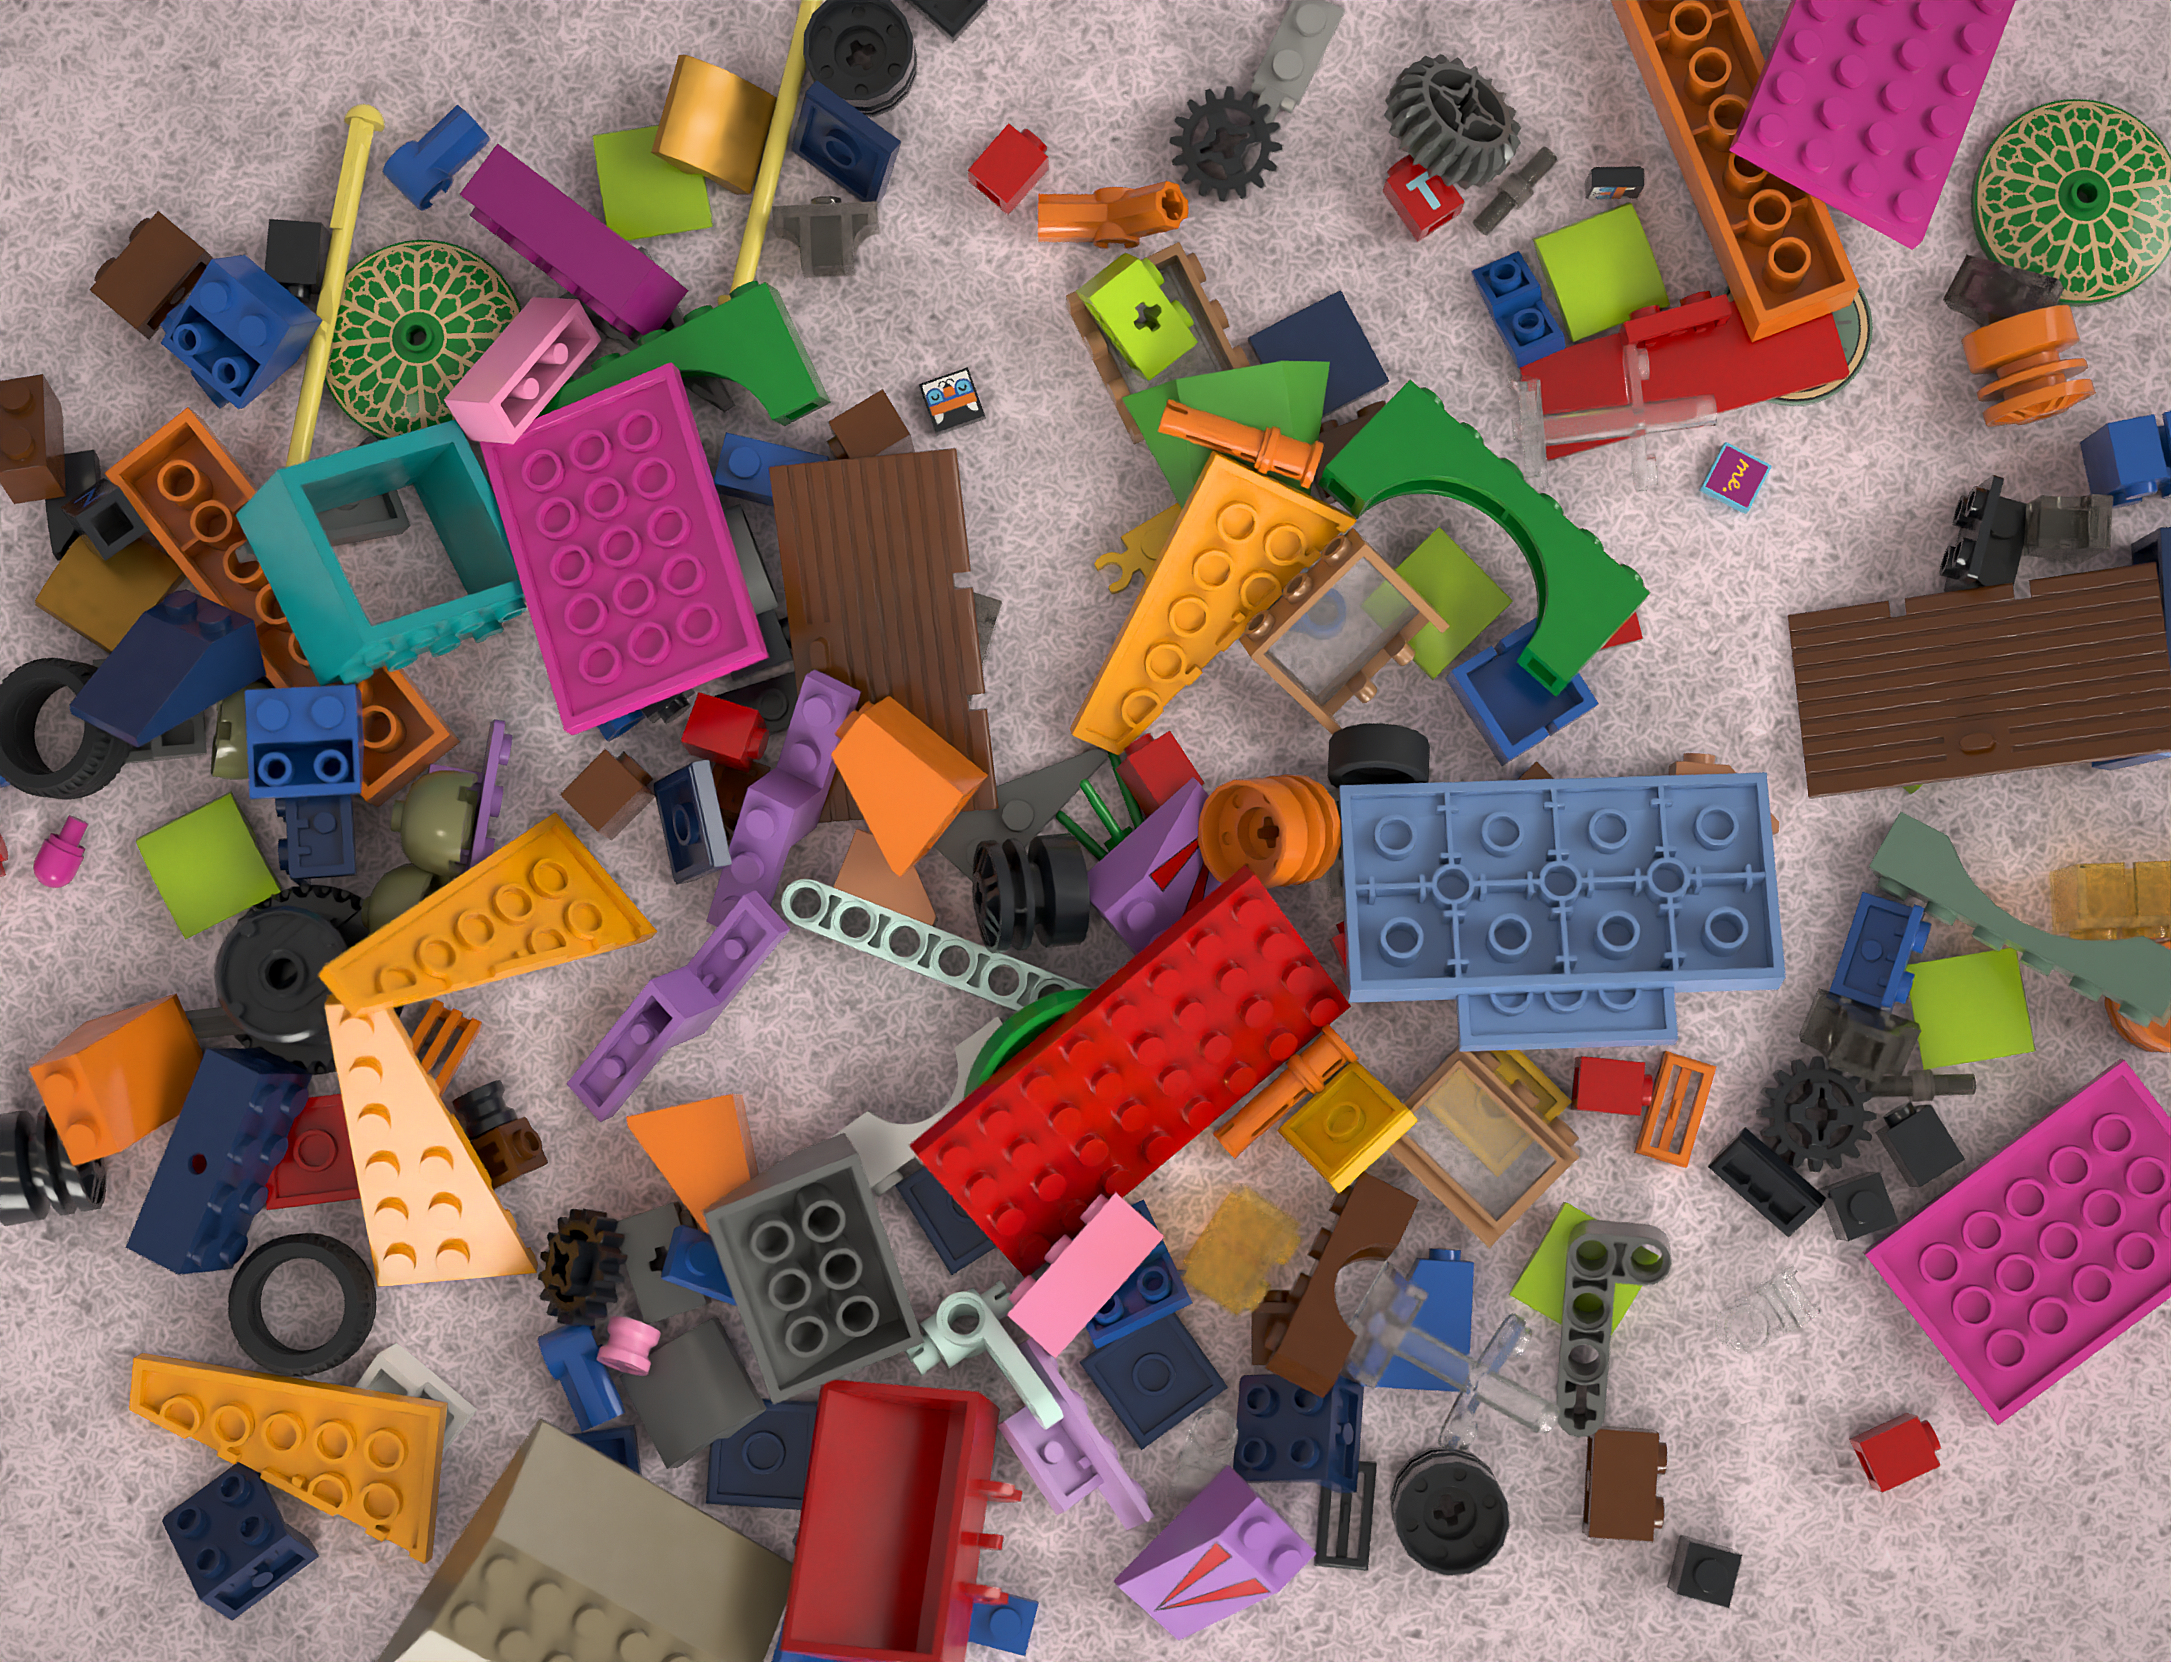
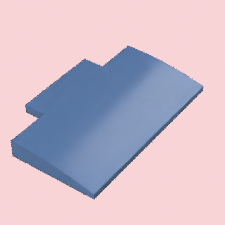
M1767 772L1339 786L1348 1003L1456 1000L1459 1052L1675 1045L1678 1041L1674 993L1778 990L1786 978Z

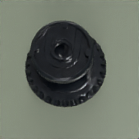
M314 884L310 886H293L276 895L272 894L270 898L253 905L243 917L238 919L237 924L228 933L219 949L215 963L214 978L218 995L217 1000L221 1007H223L228 1017L240 1029L248 1033L234 1035L235 1039L245 1048H261L313 1075L337 1072L325 1010L327 996L334 994L318 975L327 964L370 936L369 930L363 926L361 918L362 905L365 899L352 892L332 886ZM404 1005L393 1007L399 1018Z

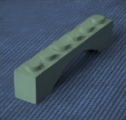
M1900 811L1869 865L1874 875L1880 879L1876 885L1879 889L1901 901H1905L1907 896L1911 895L1927 903L1924 911L1947 925L1952 926L1957 919L1975 928L1971 936L1997 951H2000L2005 944L2023 953L2019 961L2040 974L2049 976L2053 969L2071 978L2072 980L2068 987L2090 1000L2098 1002L2101 995L2117 1002L2121 1005L2117 1012L2142 1027L2147 1028L2151 1021L2163 1027L2166 1026L2171 1017V949L2145 936L2121 940H2079L2053 935L2021 922L1998 907L1974 884L1964 869L1948 835Z

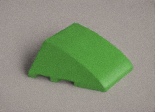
M1278 361L1179 378L1122 397V401L1129 414L1135 420L1146 441L1147 447L1151 454L1154 455L1170 485L1171 491L1181 509H1183L1213 449L1179 437L1157 432L1167 400L1171 399L1188 407L1265 431L1266 427L1272 428L1274 426L1281 429V435L1312 445L1315 441L1319 440L1330 362ZM1219 452L1223 455H1226L1238 462H1241L1253 468L1254 463L1243 460L1242 458L1230 454ZM1270 470L1266 473L1270 477L1311 495L1312 483L1307 489L1300 486V480Z

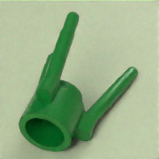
M1107 751L1126 807L1136 829L1144 822L1137 801L1115 770L1122 763L1120 756ZM1082 779L1079 782L1080 788L1112 837L1104 842L1108 851L1111 852L1133 830L1130 826L1121 830L1087 779ZM1059 811L1055 815L1056 819L1068 832L1075 836L1098 861H1101L1108 854L1063 811Z

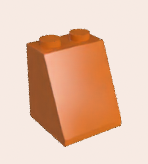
M887 696L875 705L867 701L859 711L853 710L835 732V736L841 741L833 750L831 756L891 870L899 877L903 876L928 854L988 777L979 767L890 696Z
M177 993L84 1022L28 1069L71 1163L75 1166L119 1153L179 1116L204 1054Z
M728 1094L626 1117L630 1131L705 1233L710 1232L702 1210L759 1175L743 1095Z

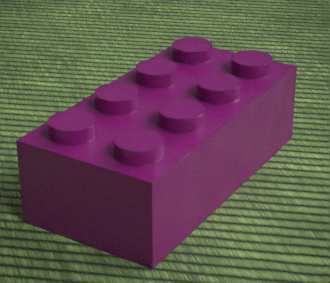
M498 143L460 192L463 198L475 206L469 214L473 219L628 337L632 335L635 329L642 335L659 330L689 291L650 258Z

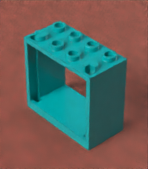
M456 419L278 469L236 514L320 686H326L343 680L344 684L351 683L355 685L369 678L375 669L386 666L389 672H394L415 662L418 659L417 655L430 651L432 657H439L455 650L462 644L461 641L472 637L476 643L484 642L488 637L504 631L503 622L509 621L527 610L525 605L526 599L496 497ZM413 485L468 596L370 626L315 514Z

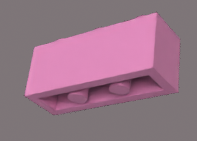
M533 297L446 396L444 401L468 440L514 444L600 343L601 338L578 299Z
M1117 1193L1110 1200L1100 1194L1081 1215L1080 1219L1087 1225L1072 1241L1065 1234L1046 1254L1044 1259L1051 1266L1037 1281L1028 1275L1008 1297V1300L1015 1306L1007 1315L1055 1359L1165 1237Z

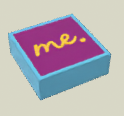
M1725 442L1699 491L1746 514L1749 512L1772 465Z

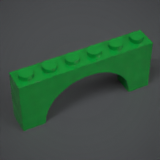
M752 281L734 289L729 294L731 300L715 308L711 305H705L689 312L683 317L685 323L669 332H666L665 329H659L644 335L637 341L638 348L622 356L619 353H612L596 360L591 365L592 372L576 380L574 377H570L536 418L670 362L679 369L682 379L711 377L741 384L759 399L771 419L783 426L830 404L831 401L778 290L766 282L759 285L758 281Z
M1409 380L1325 467L1318 485L1356 519L1375 505L1391 498L1410 494H1432L1464 502L1498 523L1510 535L1523 553L1530 567L1537 592L1535 628L1530 642L1516 662L1557 697L1636 612L1651 592L1644 587L1642 578L1634 569L1626 564L1619 565L1603 551V544L1592 532L1584 528L1578 529L1564 516L1562 507L1554 498L1546 493L1539 494L1525 482L1523 473L1512 461L1503 457L1498 458L1484 445L1482 436L1474 427L1465 422L1459 423L1445 411L1442 400L1433 391L1426 387L1419 388L1412 380Z

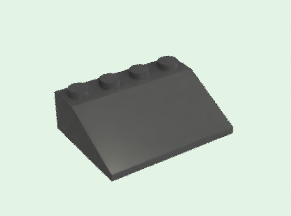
M845 1133L790 1154L702 1210L773 1404L924 1343L859 1154Z

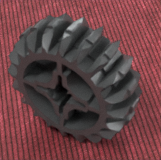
M1439 54L1434 59L1425 55L1420 61L1413 62L1409 68H1405L1396 78V83L1391 87L1390 94L1385 99L1388 109L1384 116L1392 123L1389 133L1400 139L1401 144L1398 150L1408 152L1414 158L1413 165L1420 164L1426 168L1429 178L1438 175L1448 187L1456 182L1465 190L1472 185L1481 188L1484 184L1491 182L1496 175H1501L1510 165V160L1516 154V149L1521 144L1517 136L1521 127L1518 122L1513 120L1516 110L1505 104L1506 93L1498 92L1491 85L1492 79L1486 80L1480 76L1476 66L1468 69L1458 57L1450 62L1442 54Z

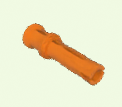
M1171 399L1167 400L1157 431L1254 463L1253 468L1257 469L1259 473L1266 474L1270 470L1300 480V486L1307 489L1313 481L1324 443L1315 441L1311 445L1281 435V429L1274 426L1272 428L1266 427L1265 431L1254 427L1251 428L1236 421L1188 407Z
M1329 1024L1321 1028L1323 1034L1299 1055L1293 1053L1288 1058L1289 1061L1285 1063L1288 1068L1271 1084L1251 1099L1228 1122H1225L1218 1130L1212 1133L1234 1159L1310 1092L1312 1095L1317 1092L1320 1094L1325 1089L1324 1082L1345 1063L1354 1064L1359 1059Z

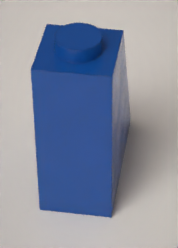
M1429 1248V1258L1415 1259L1357 1372V1383L1360 1387L1468 1393L1474 1262L1461 1260V1250Z

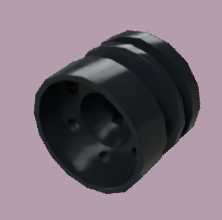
M826 0L812 14L804 32L803 55L813 82L819 81L867 117H875L893 110L909 95L917 77V52L907 19L891 0ZM861 50L864 55H871L872 66L864 70L860 64L854 65L855 59L853 54Z
M1070 833L1035 836L1030 842L1028 853H1026L1021 841L1016 838L1007 839L1002 844V847L995 840L981 841L977 845L973 861L972 896L980 935L988 951L991 953L1006 952L1010 945L1018 951L1026 950L1031 946L1034 931L1040 944L1046 948L1080 945L1085 941L1090 917L1089 883L1083 853L1075 836Z
M42 1106L39 1111L37 1123L33 1116L24 1110L0 1114V1222L4 1226L44 1220L50 1211V1204L60 1216L74 1214L77 1207L81 1212L101 1209L105 1201L107 1185L105 1157L73 1166L46 1106Z
M1453 1446L1429 1448L1410 1458L1396 1475L1390 1494L1392 1520L1397 1536L1406 1553L1424 1569L1445 1576L1470 1574L1489 1564L1502 1549L1510 1526L1508 1502L1490 1467L1475 1454ZM1450 1494L1453 1502L1461 1501V1503L1454 1506L1455 1515L1451 1517H1445L1442 1510L1433 1511V1509L1441 1506L1440 1497Z

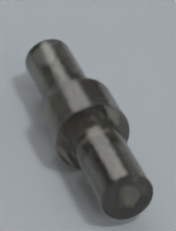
M1543 146L1517 174L1510 173L1497 187L1498 195L1473 220L1472 223L1476 229L1483 235L1488 236L1513 208L1519 210L1534 194L1532 188L1558 161L1556 155L1550 149Z
M1931 1069L1908 1070L1907 1075L1866 1077L1865 1091L1872 1092L1873 1098L1908 1097L1911 1102L1933 1101L1934 1096L1974 1095L1976 1092V1079L1974 1074L1933 1075Z

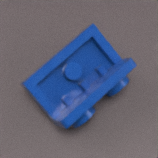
M1862 892L1829 993L1892 1014L1895 1002L1906 1004L1915 977L1914 973L1907 972L1906 969L1912 951L1920 954L1923 953L1932 923L1923 921L1925 907L1915 904L1913 907Z

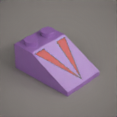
M1195 778L1189 780L1087 872L1090 904L1135 956L1222 884L1215 879L1204 864L1198 844V820L1209 795Z
M1227 1465L1113 1581L1179 1641L1278 1593L1317 1553L1276 1509L1234 1469Z

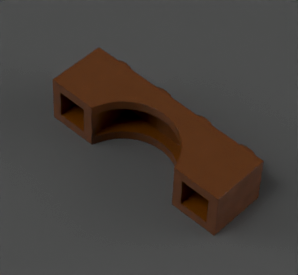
M1365 1171L1354 1180L1351 1186L1348 1185L1341 1193L1336 1192L1328 1211L1336 1214L1330 1230L1324 1227L1320 1228L1307 1254L1315 1259V1262L1308 1275L1303 1272L1298 1274L1286 1298V1301L1294 1305L1287 1321L1280 1317L1277 1319L1267 1338L1264 1347L1272 1350L1265 1369L1321 1398L1328 1393L1336 1383L1357 1337L1342 1318L1336 1303L1335 1283L1338 1272L1345 1266L1358 1261H1386L1399 1245L1419 1199Z

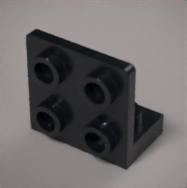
M1992 475L1980 485L1974 486L1972 491L1969 492V496L1962 495L1960 497L1953 517V526L1960 527L1955 547L1951 545L1947 547L1940 566V576L1947 577L1943 592L2012 582L2014 586L2034 506L2001 497L2003 477Z

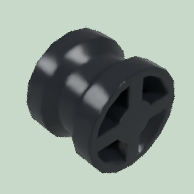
M501 1080L478 1087L452 1101L455 1111L463 1114L467 1122L465 1133L469 1141L518 1119L515 1110L507 1107L502 1097L505 1088Z

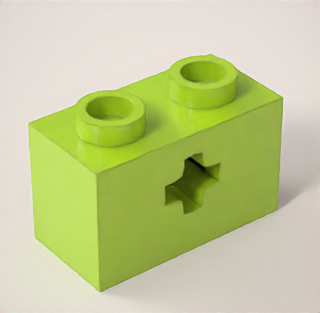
M1123 253L1075 292L1133 373L1150 381L1198 343L1189 330L1194 325V321L1179 301L1174 299L1171 303L1160 289V286L1165 283L1164 278L1147 257L1140 260L1135 256ZM1140 303L1147 306L1143 310L1147 320L1142 324L1135 321L1139 317L1135 307Z

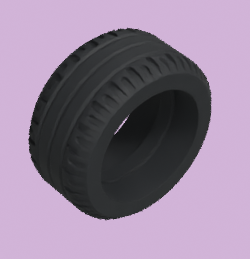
M42 658L17 667L15 671L10 672L8 677L2 680L3 683L0 684V775L12 786L24 793L38 797L68 800L79 799L103 789L104 786L110 784V781L116 778V774L120 773L121 767L126 763L124 760L128 758V751L131 750L132 746L130 743L84 721L83 739L77 753L60 770L55 772L50 770L41 759L36 747L35 725L39 711L45 701L54 692L65 686L69 687L77 696L98 670L96 666L61 658Z
M299 1233L278 1237L255 1249L243 1261L236 1272L228 1296V1316L231 1329L242 1350L258 1365L263 1366L269 1371L287 1376L313 1375L332 1369L347 1361L361 1348L369 1336L377 1309L374 1281L362 1258L351 1247L340 1240L317 1233ZM296 1258L313 1259L325 1265L336 1276L344 1295V1315L338 1331L330 1341L310 1350L292 1349L279 1342L266 1327L261 1312V1295L268 1277L279 1265Z

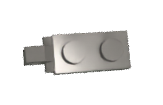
M1292 0L1253 77V85L1250 89V92L1259 98L1254 108L1255 110L1264 104H1268L1271 108L1270 113L1264 119L1266 124L1274 121L1279 109L1292 113L1295 106H1299L1344 16V9L1325 0ZM1251 119L1249 125L1255 124V122Z

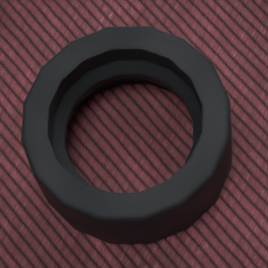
M1364 723L1347 726L1336 731L1329 740L1327 776L1330 784L1339 789L1340 785L1428 783L1430 745L1427 737L1416 730L1400 725Z

